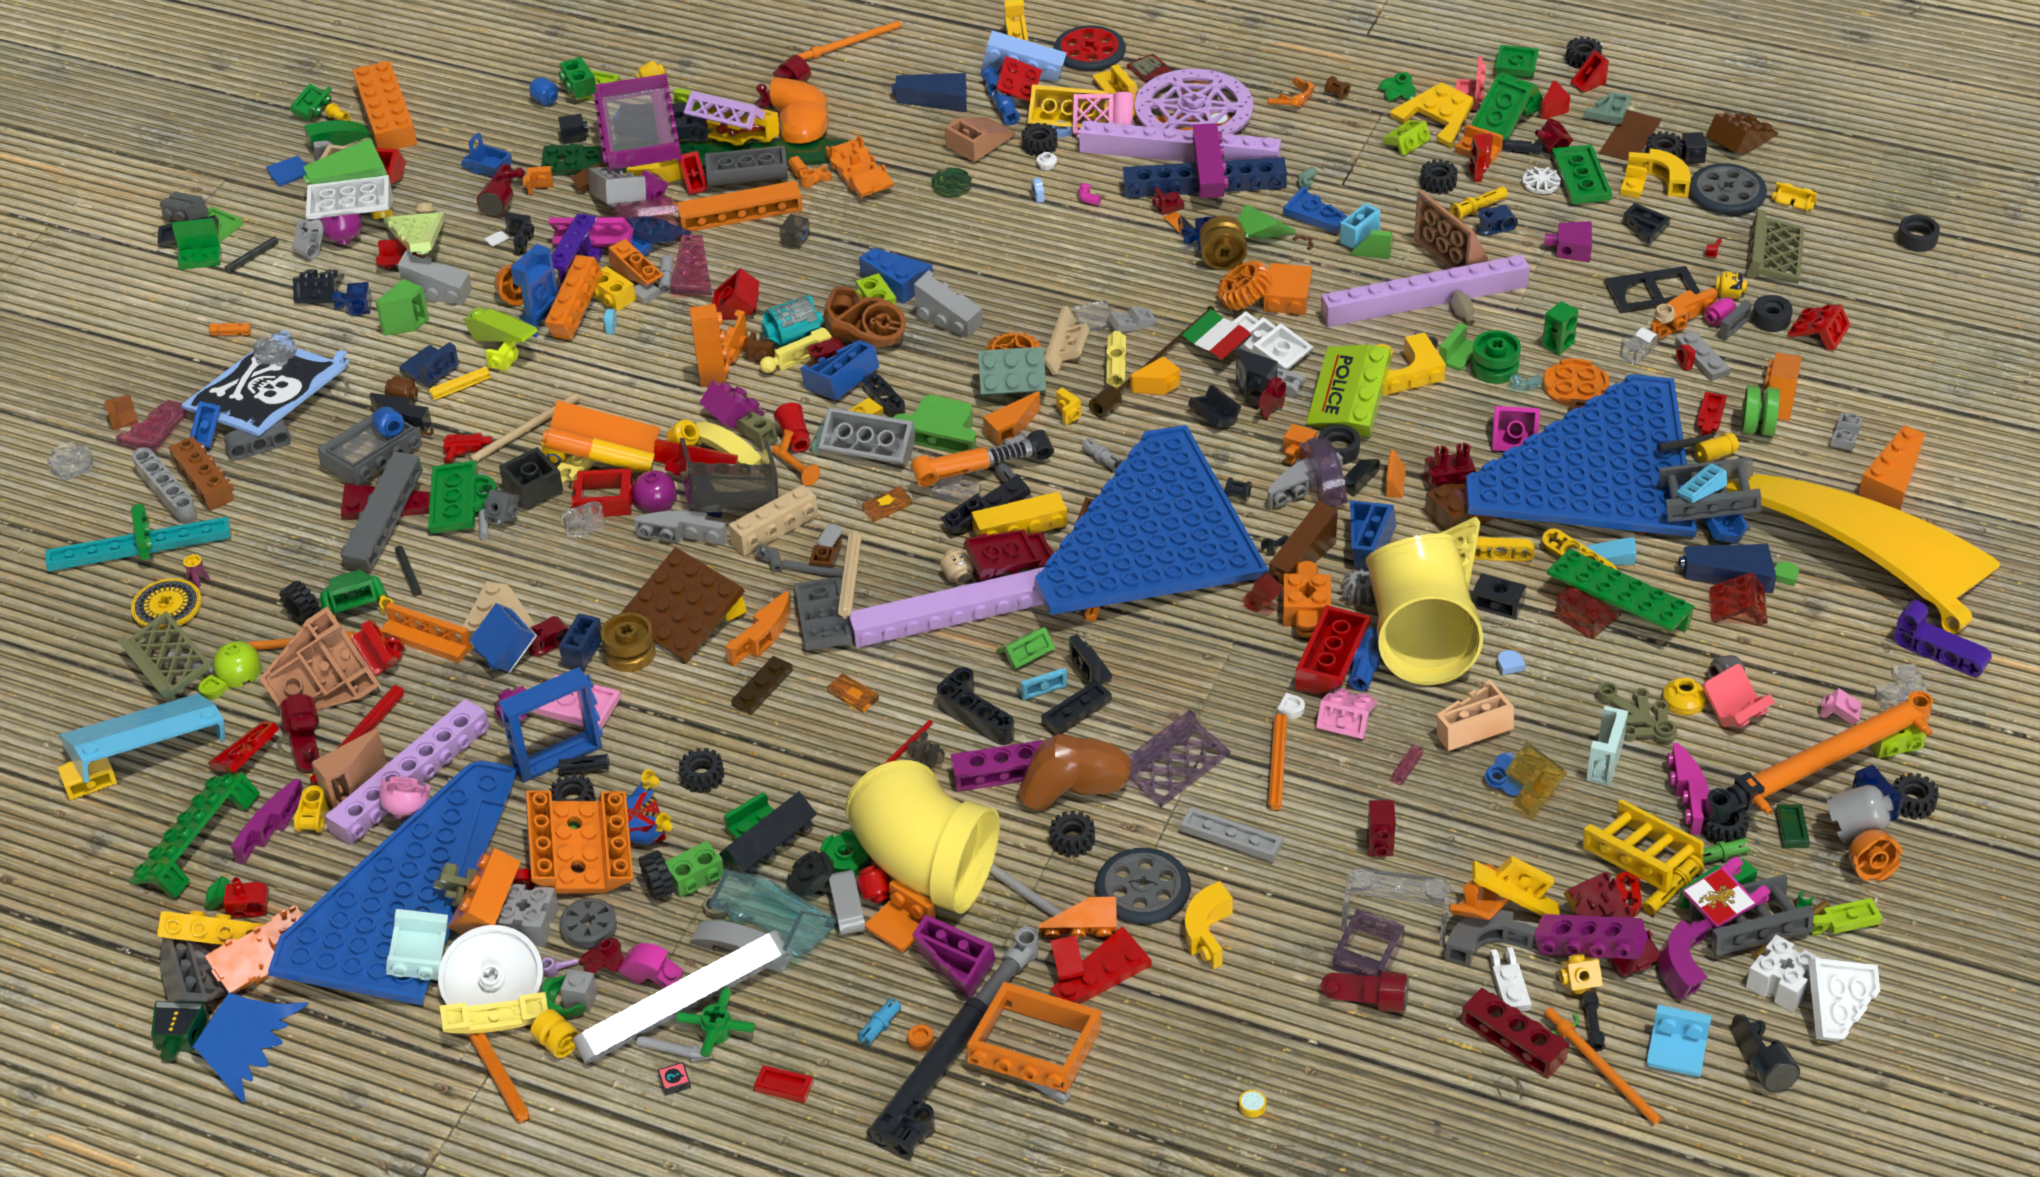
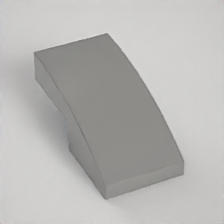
M1130 307L1128 313L1110 312L1107 318L1113 328L1121 332L1143 329L1157 322L1148 308Z

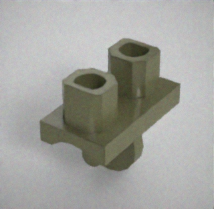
M446 863L442 867L440 875L434 880L433 888L444 890V897L451 898V905L458 907L476 869H467L463 878L457 876L458 866L456 864Z

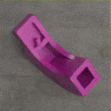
M1707 918L1699 923L1694 921L1690 925L1682 920L1674 927L1661 947L1659 953L1660 972L1665 984L1679 1001L1697 992L1707 978L1706 974L1694 962L1690 953V948L1704 941L1714 927Z

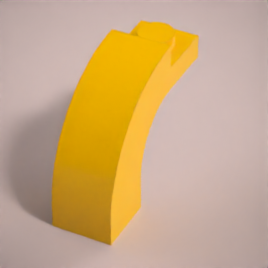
M1650 149L1649 153L1629 152L1628 165L1647 168V175L1662 179L1667 184V196L1688 198L1691 175L1688 166L1680 158L1657 149Z
M1221 881L1197 893L1189 903L1185 914L1186 946L1191 956L1200 953L1203 961H1208L1213 970L1221 967L1223 964V949L1213 937L1209 928L1215 922L1233 915V898Z

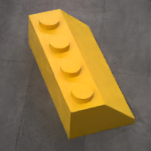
M1032 85L1027 123L1034 125L1036 123H1040V125L1047 123V126L1050 124L1056 127L1069 126L1073 128L1074 94H1111V92ZM1109 99L1100 100L1096 106L1103 112L1109 106ZM1079 100L1078 108L1082 112L1091 105L1088 100ZM1093 107L1086 116L1091 121H1094L1101 113ZM1103 116L1098 122L1108 123V120ZM1085 117L1078 122V129H1081L1083 121H1088Z

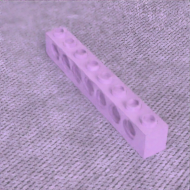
M464 699L325 815L329 832L348 845L361 838L365 832L389 813L383 808L379 798L382 779L385 778L386 782H390V777H409L418 779V785H422L463 749H466L476 738L486 732L489 728L486 711L469 700Z

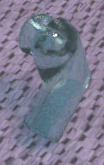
M1514 374L1510 377V386L1516 390L1530 391L1543 384V379L1540 375H1535L1527 380H1521V375Z

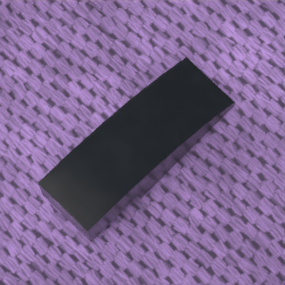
M370 393L369 395L373 412H376L381 407H392L402 415L404 421L416 428L420 427V430L425 432L429 430L432 421L428 407L413 405L411 398Z

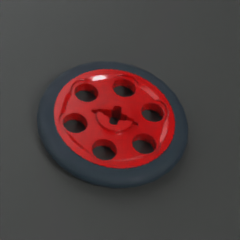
M1085 25L1062 33L1057 38L1054 49L1066 52L1063 65L1075 70L1097 71L1118 63L1124 56L1126 44L1124 39L1112 29L1103 26Z

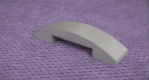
M702 921L690 939V944L714 951L716 946L736 951L766 934L736 923ZM786 946L790 954L768 968L783 973L794 951Z

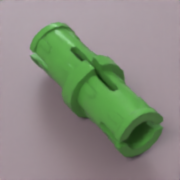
M1743 837L1727 843L1720 841L1715 846L1704 848L1703 855H1706V857H1703V864L1717 860L1723 862L1729 860V857L1748 854L1750 851L1749 846L1738 847L1747 844L1748 841Z

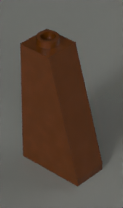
M1321 501L1314 505L1270 561V581L1283 587L1284 573L1296 574L1298 563L1303 561L1316 563L1336 544L1337 509Z

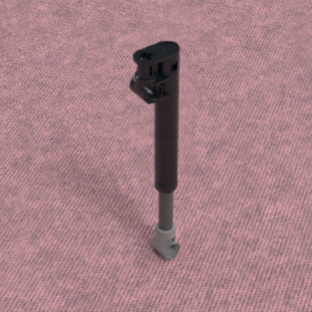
M1022 927L1017 930L1015 941L1003 955L1001 965L977 996L970 997L868 1128L866 1134L873 1144L902 1159L910 1160L914 1155L913 1149L917 1143L934 1134V1110L923 1101L967 1045L1003 982L1008 983L1015 973L1021 972L1028 961L1034 960L1038 956V933L1034 928Z

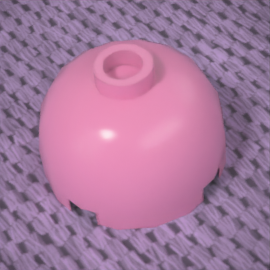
M390 777V782H386L384 778L380 785V802L387 812L393 814L394 818L407 820L408 817H411L428 801L431 787L427 783H424V787L418 785V779L409 777Z

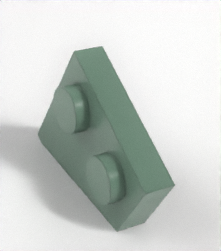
M1611 92L1605 98L1598 100L1592 109L1586 108L1584 117L1622 125L1631 102V95Z

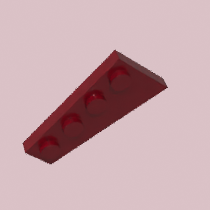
M344 483L341 506L342 520H355L359 518V514L365 509L370 493H373L375 486H355L354 484ZM413 490L400 516L429 514L430 492Z

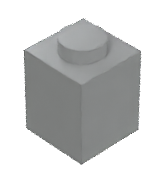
M569 969L561 987L564 1007L569 1009L582 1004L585 1006V1012L590 1013L598 993L594 973Z

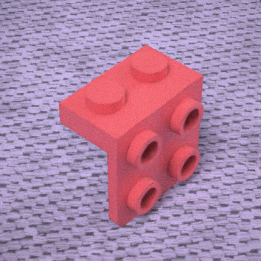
M1483 56L1478 57L1476 80L1457 79L1456 82L1457 90L1473 97L1474 104L1471 110H1478V103L1483 102L1486 62H1482Z
M1740 664L1731 666L1705 681L1702 685L1722 727L1733 725L1736 728L1742 727L1750 722V717H1758L1767 713V707L1775 703L1771 694L1757 697Z

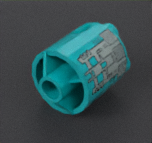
M806 295L765 309L761 329L765 339L774 342V346L779 349L810 336L812 331L820 328V324L823 323V317L820 311H816L811 295Z

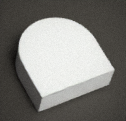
M1285 693L1277 708V714H1285L1290 719L1299 718L1304 714L1305 703L1302 698Z

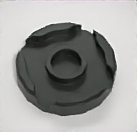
M811 851L801 856L793 864L792 868L794 870L792 873H789L787 876V885L796 895L800 896L810 895L818 891L832 875L834 869L833 860L824 851L820 853Z

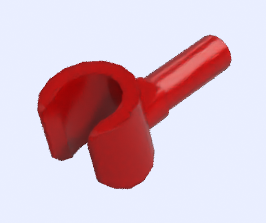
M1718 238L1714 245L1707 244L1705 257L1717 258L1718 248L1722 243L1721 238Z

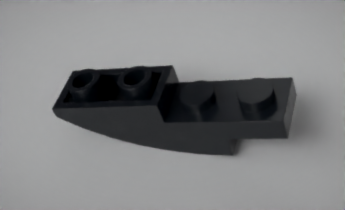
M1017 474L982 498L977 493L940 517V519L952 534L973 530L972 512L1019 501L1029 495L1031 491Z

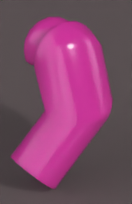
M1081 183L1078 189L1080 199L1085 203L1099 206L1102 197L1091 194L1089 191L1091 188L1090 184Z

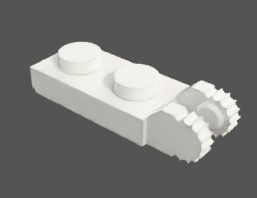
M1506 948L1505 957L1508 965H1500L1497 950H1490L1492 974L1500 999L1510 1006L1518 1008L1520 1011L1531 1010L1532 1004L1519 963H1516V955L1513 948Z

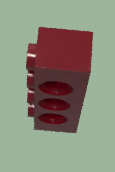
M1481 988L1463 1006L1462 1024L1546 1079H1549L1567 1060L1568 1042L1561 1036L1555 1035L1544 1028L1538 1021H1534L1521 1013L1518 1008L1502 1001L1496 994Z

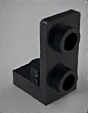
M507 213L505 216L507 234L516 235L513 240L516 256H521L523 250L527 248L530 237L534 235L535 228L531 222L530 215Z

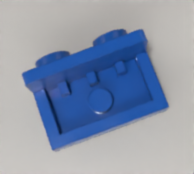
M1742 514L1703 518L1712 537L1720 542L1725 541L1737 544L1749 527Z

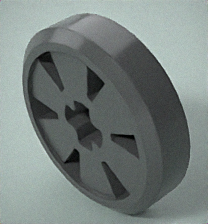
M596 898L581 899L572 903L563 911L560 918L562 936L566 942L578 948L597 947L602 940L611 938L616 931L617 919L613 907L606 901ZM591 921V924L586 925L585 922Z

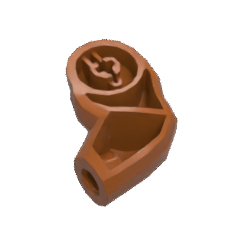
M837 286L830 291L824 306L823 322L833 337L849 340L853 343L860 340L877 348L892 346L898 343L904 335L906 326L904 313L899 307L883 298L874 296L862 298L860 293L854 288Z
M1058 734L1044 740L1032 756L1018 789V796L1027 807L1033 810L1044 811L1050 808L1068 790L1078 795L1114 793L1123 788L1128 782L1132 772V763L1127 754L1110 743L1095 738H1076Z

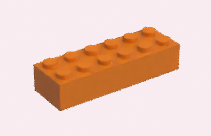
M379 62L352 69L356 89L376 147L400 149L417 145L414 125L391 62Z

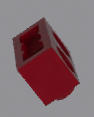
M1369 800L1367 819L1368 856H1393L1396 829L1394 800Z

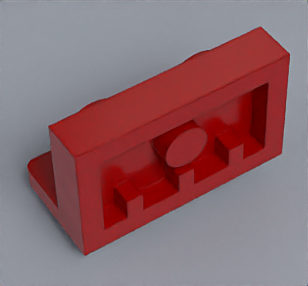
M1491 133L1472 136L1468 169L1474 182H1482L1483 173H1486V168H1489L1493 135Z

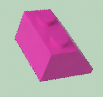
M1495 406L1492 451H1507L1514 446L1518 447L1523 444L1526 438L1535 433L1538 434L1540 408Z

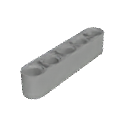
M144 447L135 450L132 453V458L141 479L178 522L188 524L195 521L197 512L191 495L149 448Z

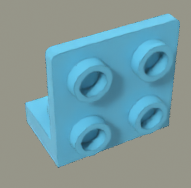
M1657 1005L1647 1066L1700 1077L1711 1015Z

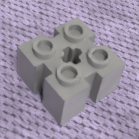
M512 883L495 925L513 928L527 936L535 946L546 947L551 932L549 923H554L559 908L555 888L535 886L531 891L526 890L525 885Z

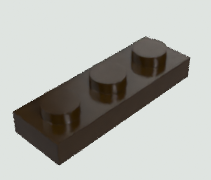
M772 656L731 699L732 707L752 715L793 671L792 664Z

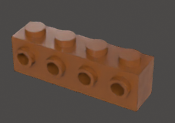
M192 436L169 446L174 465L209 511L234 501L232 482L229 478L225 479L221 467H216L213 457L207 455L202 443H198Z

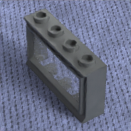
M373 414L318 447L320 465L358 486L385 469V464L391 458L394 451L408 454L421 446L420 427L416 428L404 421L403 431L394 438H385L374 430L372 426Z

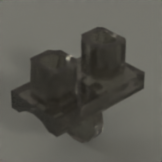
M927 732L920 733L918 741L909 742L908 754L911 758H914L910 759L911 761L920 762L930 769L944 761L945 752L938 744L933 745L928 741Z

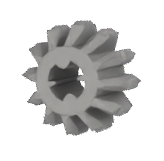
M1362 568L1360 571L1352 569L1351 573H1345L1344 579L1341 582L1344 600H1348L1350 605L1357 603L1359 607L1361 604L1369 606L1370 602H1375L1369 571L1365 572Z

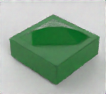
M221 876L208 887L204 908L212 911L224 901L226 884H229V879Z

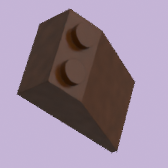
M1443 484L1426 492L1425 513L1443 531L1474 517H1477L1480 525L1497 518L1467 514L1465 484Z

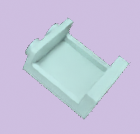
M1608 706L1603 707L1598 741L1593 740L1591 745L1586 781L1611 786L1624 743L1628 711Z
M396 909L389 956H387L386 974L396 977L438 980V971L443 957L447 934L448 915Z

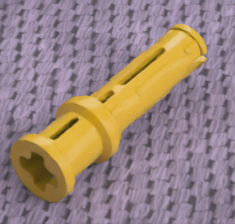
M1501 186L1478 197H1467L1463 202L1452 203L1449 210L1451 214L1461 220L1463 216L1476 214L1480 208L1506 199L1508 192L1504 186Z
M1693 854L1686 858L1679 867L1673 869L1672 888L1667 892L1658 888L1642 903L1644 911L1649 915H1655L1681 888L1692 882L1696 875L1704 872L1705 866L1703 862Z

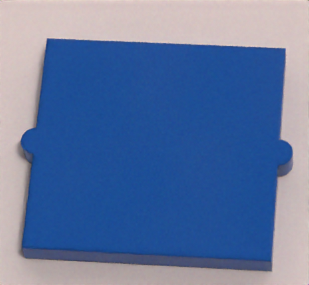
M297 155L267 166L266 169L270 174L271 180H274L280 187L304 178L303 176L306 175L303 166L307 164Z

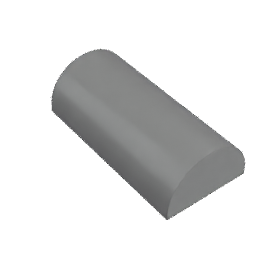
M829 407L818 449L820 451L906 465L910 460L914 447L915 425L913 421Z

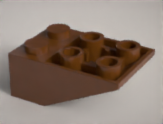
M1725 112L1724 114H1715L1706 136L1736 154H1748L1776 137L1779 132L1772 129L1773 126L1771 124L1758 121V117L1751 113L1744 115L1738 112L1735 114Z

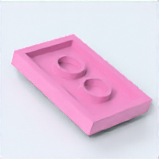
M593 684L594 687L591 690L597 700V704L594 706L600 716L598 725L602 729L621 699V694L618 690ZM577 691L535 709V713L538 715L583 726Z

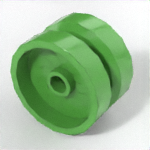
M1747 385L1741 410L1742 434L1753 435L1757 430L1758 421H1760L1761 435L1774 437L1779 410V388L1767 387L1764 391L1763 400H1761L1760 387Z

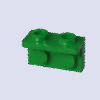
M762 792L724 815L726 833L734 841L774 811L768 804L767 795Z

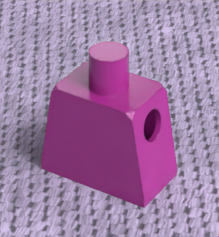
M1592 221L1559 223L1557 234L1545 233L1544 246H1555L1556 257L1590 263Z

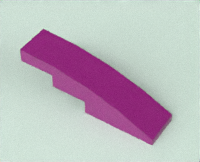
M295 778L278 791L243 827L231 845L236 863L245 864L255 846L265 848L275 830L285 831L299 806L303 792L300 779Z

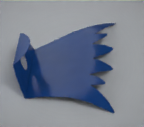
M229 992L192 1048H195L235 1096L245 1103V1093L241 1077L253 1081L252 1073L247 1065L257 1067L268 1066V1060L260 1048H271L283 1044V1041L270 1030L288 1027L287 1023L279 1019L286 1018L300 1011L309 1002L292 1004L267 1003Z

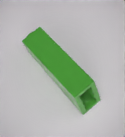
M371 138L303 166L306 175L303 177L307 185L388 175Z

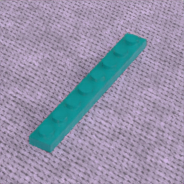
M227 516L151 530V534L147 535L151 537L153 549H150L149 552L153 553L231 538V529ZM135 533L47 549L48 571L61 570L140 555L136 545Z

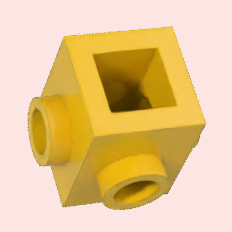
M1584 954L1569 956L1568 961L1561 962L1562 969H1559L1561 984L1565 988L1574 991V994H1582L1590 991L1591 987L1603 985L1599 959L1594 957L1585 958Z

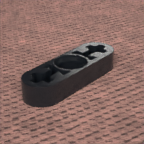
M869 374L864 378V391L873 401L883 407V412L888 417L893 418L897 414L906 413L904 400L880 375ZM884 394L890 395L886 398L879 397L880 395Z

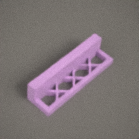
M691 91L684 110V114L748 130L752 129L755 118L763 120L766 113L755 105ZM694 102L701 105V108L695 112L692 111ZM710 107L716 108L717 112L709 115L707 109ZM728 111L733 112L734 115L725 119L723 113ZM740 116H748L746 124L741 123Z

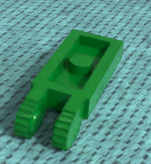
M139 503L131 508L132 521L141 560L151 559L149 550L153 549L151 537L147 536L151 534L149 519L146 515L145 506Z

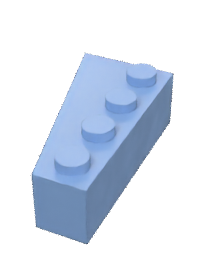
M992 31L981 72L987 67H995L998 72L1005 56L1041 69L1042 72L1039 80L1058 81L1066 52Z

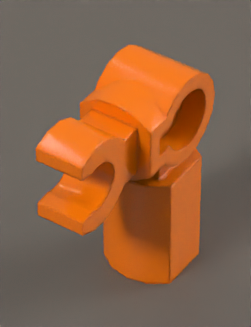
M798 156L788 160V167L797 176L799 184L804 188H810L819 181L831 180L832 172H827V166H820L817 170L808 169Z

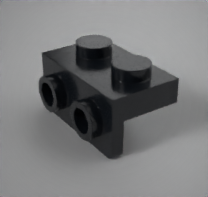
M1214 385L1208 387L1205 396L1190 397L1188 406L1194 409L1197 415L1207 419L1209 424L1216 428L1235 425L1241 410L1240 404Z

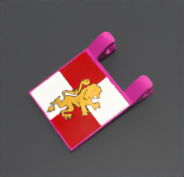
M1738 857L1732 858L1722 868L1683 890V894L1716 929L1753 907L1762 905L1769 900L1768 895L1771 891L1767 886L1759 887L1750 895L1732 877L1741 872L1740 866L1743 865V862Z

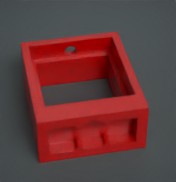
M631 468L577 471V480L573 481L575 496H572V509H576L578 518L632 515V487L634 483ZM621 488L620 496L584 497V490Z

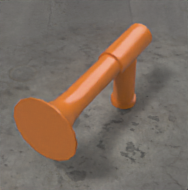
M784 430L781 445H774L772 453L802 474L801 482L804 485L814 484L820 476V468L814 464L807 467L787 452L794 432Z

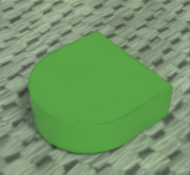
M1791 562L1778 563L1775 567L1776 581L1795 586L1799 574L1798 567Z

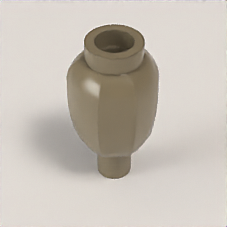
M1462 291L1454 292L1451 296L1453 311L1458 318L1465 320L1468 326L1475 323L1473 318L1475 310L1469 295L1464 294Z

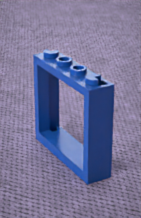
M580 667L499 701L512 765L517 767V775L523 783L559 768V759L578 758L582 754L588 755L602 748L600 736L603 735V732L598 725L600 716L594 706L597 704V700L591 690L594 685L590 680V675H585ZM577 691L584 731L527 756L519 716Z

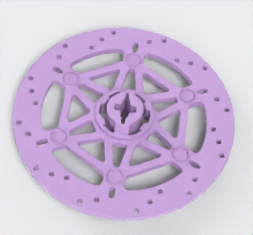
M1182 69L1159 75L1147 82L1140 89L1135 99L1136 116L1145 127L1176 129L1177 127H1193V124L1217 123L1227 113L1234 112L1236 114L1228 122L1218 126V131H1222V134H1234L1248 123L1253 113L1251 93L1240 81L1227 74L1207 69ZM1183 81L1211 82V84H1190ZM1172 86L1161 98H1153L1164 87ZM1226 88L1235 96L1237 102H1229L1221 92V89ZM1191 89H1199L1201 91L1193 92ZM1177 93L1178 98L1168 99L1171 95ZM1215 95H1218V97L1222 101H1216L1212 99ZM1150 109H1159L1167 122L1162 123L1156 119ZM1166 110H1172L1176 112L1173 116H1170ZM1220 112L1214 118L1210 115V113ZM1195 119L1197 122H1187V120Z

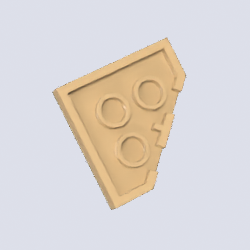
M486 581L462 627L467 628L469 637H472L495 603L513 609L529 627L534 626L535 623L508 584Z

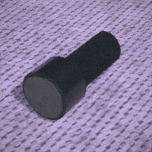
M1736 1014L1733 1017L1731 1026L1733 1036L1750 1061L1751 1068L1764 1089L1769 1092H1780L1791 1087L1799 1078L1800 1068L1788 1049L1779 1040L1772 1041L1771 1045L1766 1047L1758 1035L1764 1034L1766 1031L1765 1022L1763 1020L1750 1022L1746 1015Z

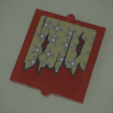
M1155 54L1138 58V60L1127 64V68L1145 84L1159 75L1172 71Z

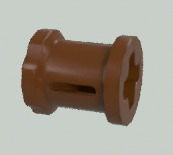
M1330 76L1325 83L1324 90L1327 93L1332 92L1338 95L1340 99H1344L1348 96L1351 85L1348 82L1343 83L1337 80L1335 76Z

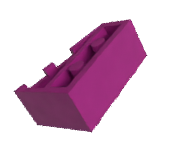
M926 914L912 934L917 951L967 999L974 995L996 961L991 943Z

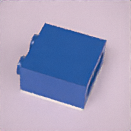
M495 603L469 640L476 647L474 650L486 658V664L496 671L501 669L510 673L537 635L513 609Z

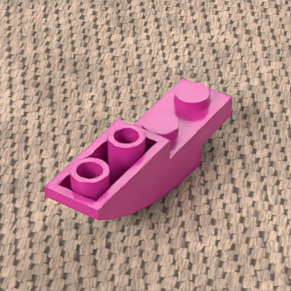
M1673 743L1672 753L1667 754V767L1672 768L1669 775L1670 786H1674L1675 797H1682V805H1687L1684 820L1685 824H1689L1690 835H1701L1704 819L1703 812L1706 807L1709 788L1700 767L1692 756L1679 743Z

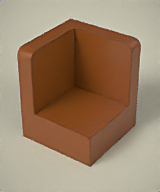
M129 394L104 401L113 430L139 423Z

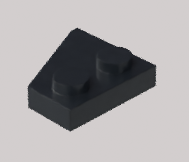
M1634 203L1624 212L1623 220L1647 244H1651L1670 225L1671 217Z

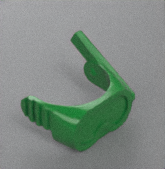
M567 974L560 977L546 978L541 988L546 994L548 1009H554L563 1018L582 1015L585 1012V1006L582 1004L566 1010L562 1006L555 1004L557 994L560 992Z

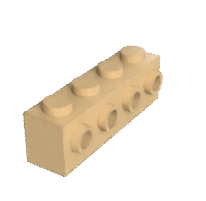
M801 485L730 523L731 544L743 556H746L755 551L759 545H766L817 517L816 495L805 485Z

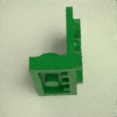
M213 218L172 223L179 249V270L221 266L222 248Z

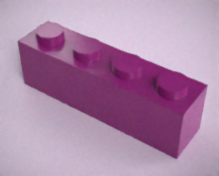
M1217 123L1193 124V147L1200 198L1224 197V188H1228V176H1224V173H1226V161H1222V158H1224V146H1220L1223 141L1222 131H1218Z

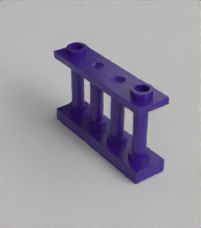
M577 213L551 255L553 267L558 271L560 282L557 287L558 292L576 255L594 257L597 263L602 258V249L591 246L589 234L597 221V216Z

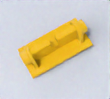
M1777 182L1776 192L1773 193L1772 200H1775V203L1789 206L1791 201L1794 200V208L1812 211L1814 205L1817 204V193L1807 188L1794 187L1789 183Z

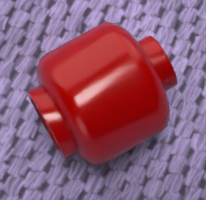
M875 864L858 872L860 876L856 878V884L863 900H873L874 904L888 899L887 893L890 892L889 883L891 880L881 867Z

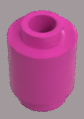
M1721 298L1714 302L1704 311L1706 321L1713 326L1720 325L1721 321L1737 308L1735 302L1731 298Z

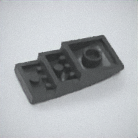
M834 577L794 583L805 649L813 650L852 644L848 616L847 619H842V616L838 615L841 592L840 578Z

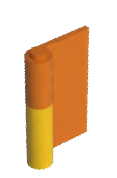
M557 400L550 429L544 430L541 442L546 443L545 448L645 473L651 470L654 458V442L658 438L660 427Z

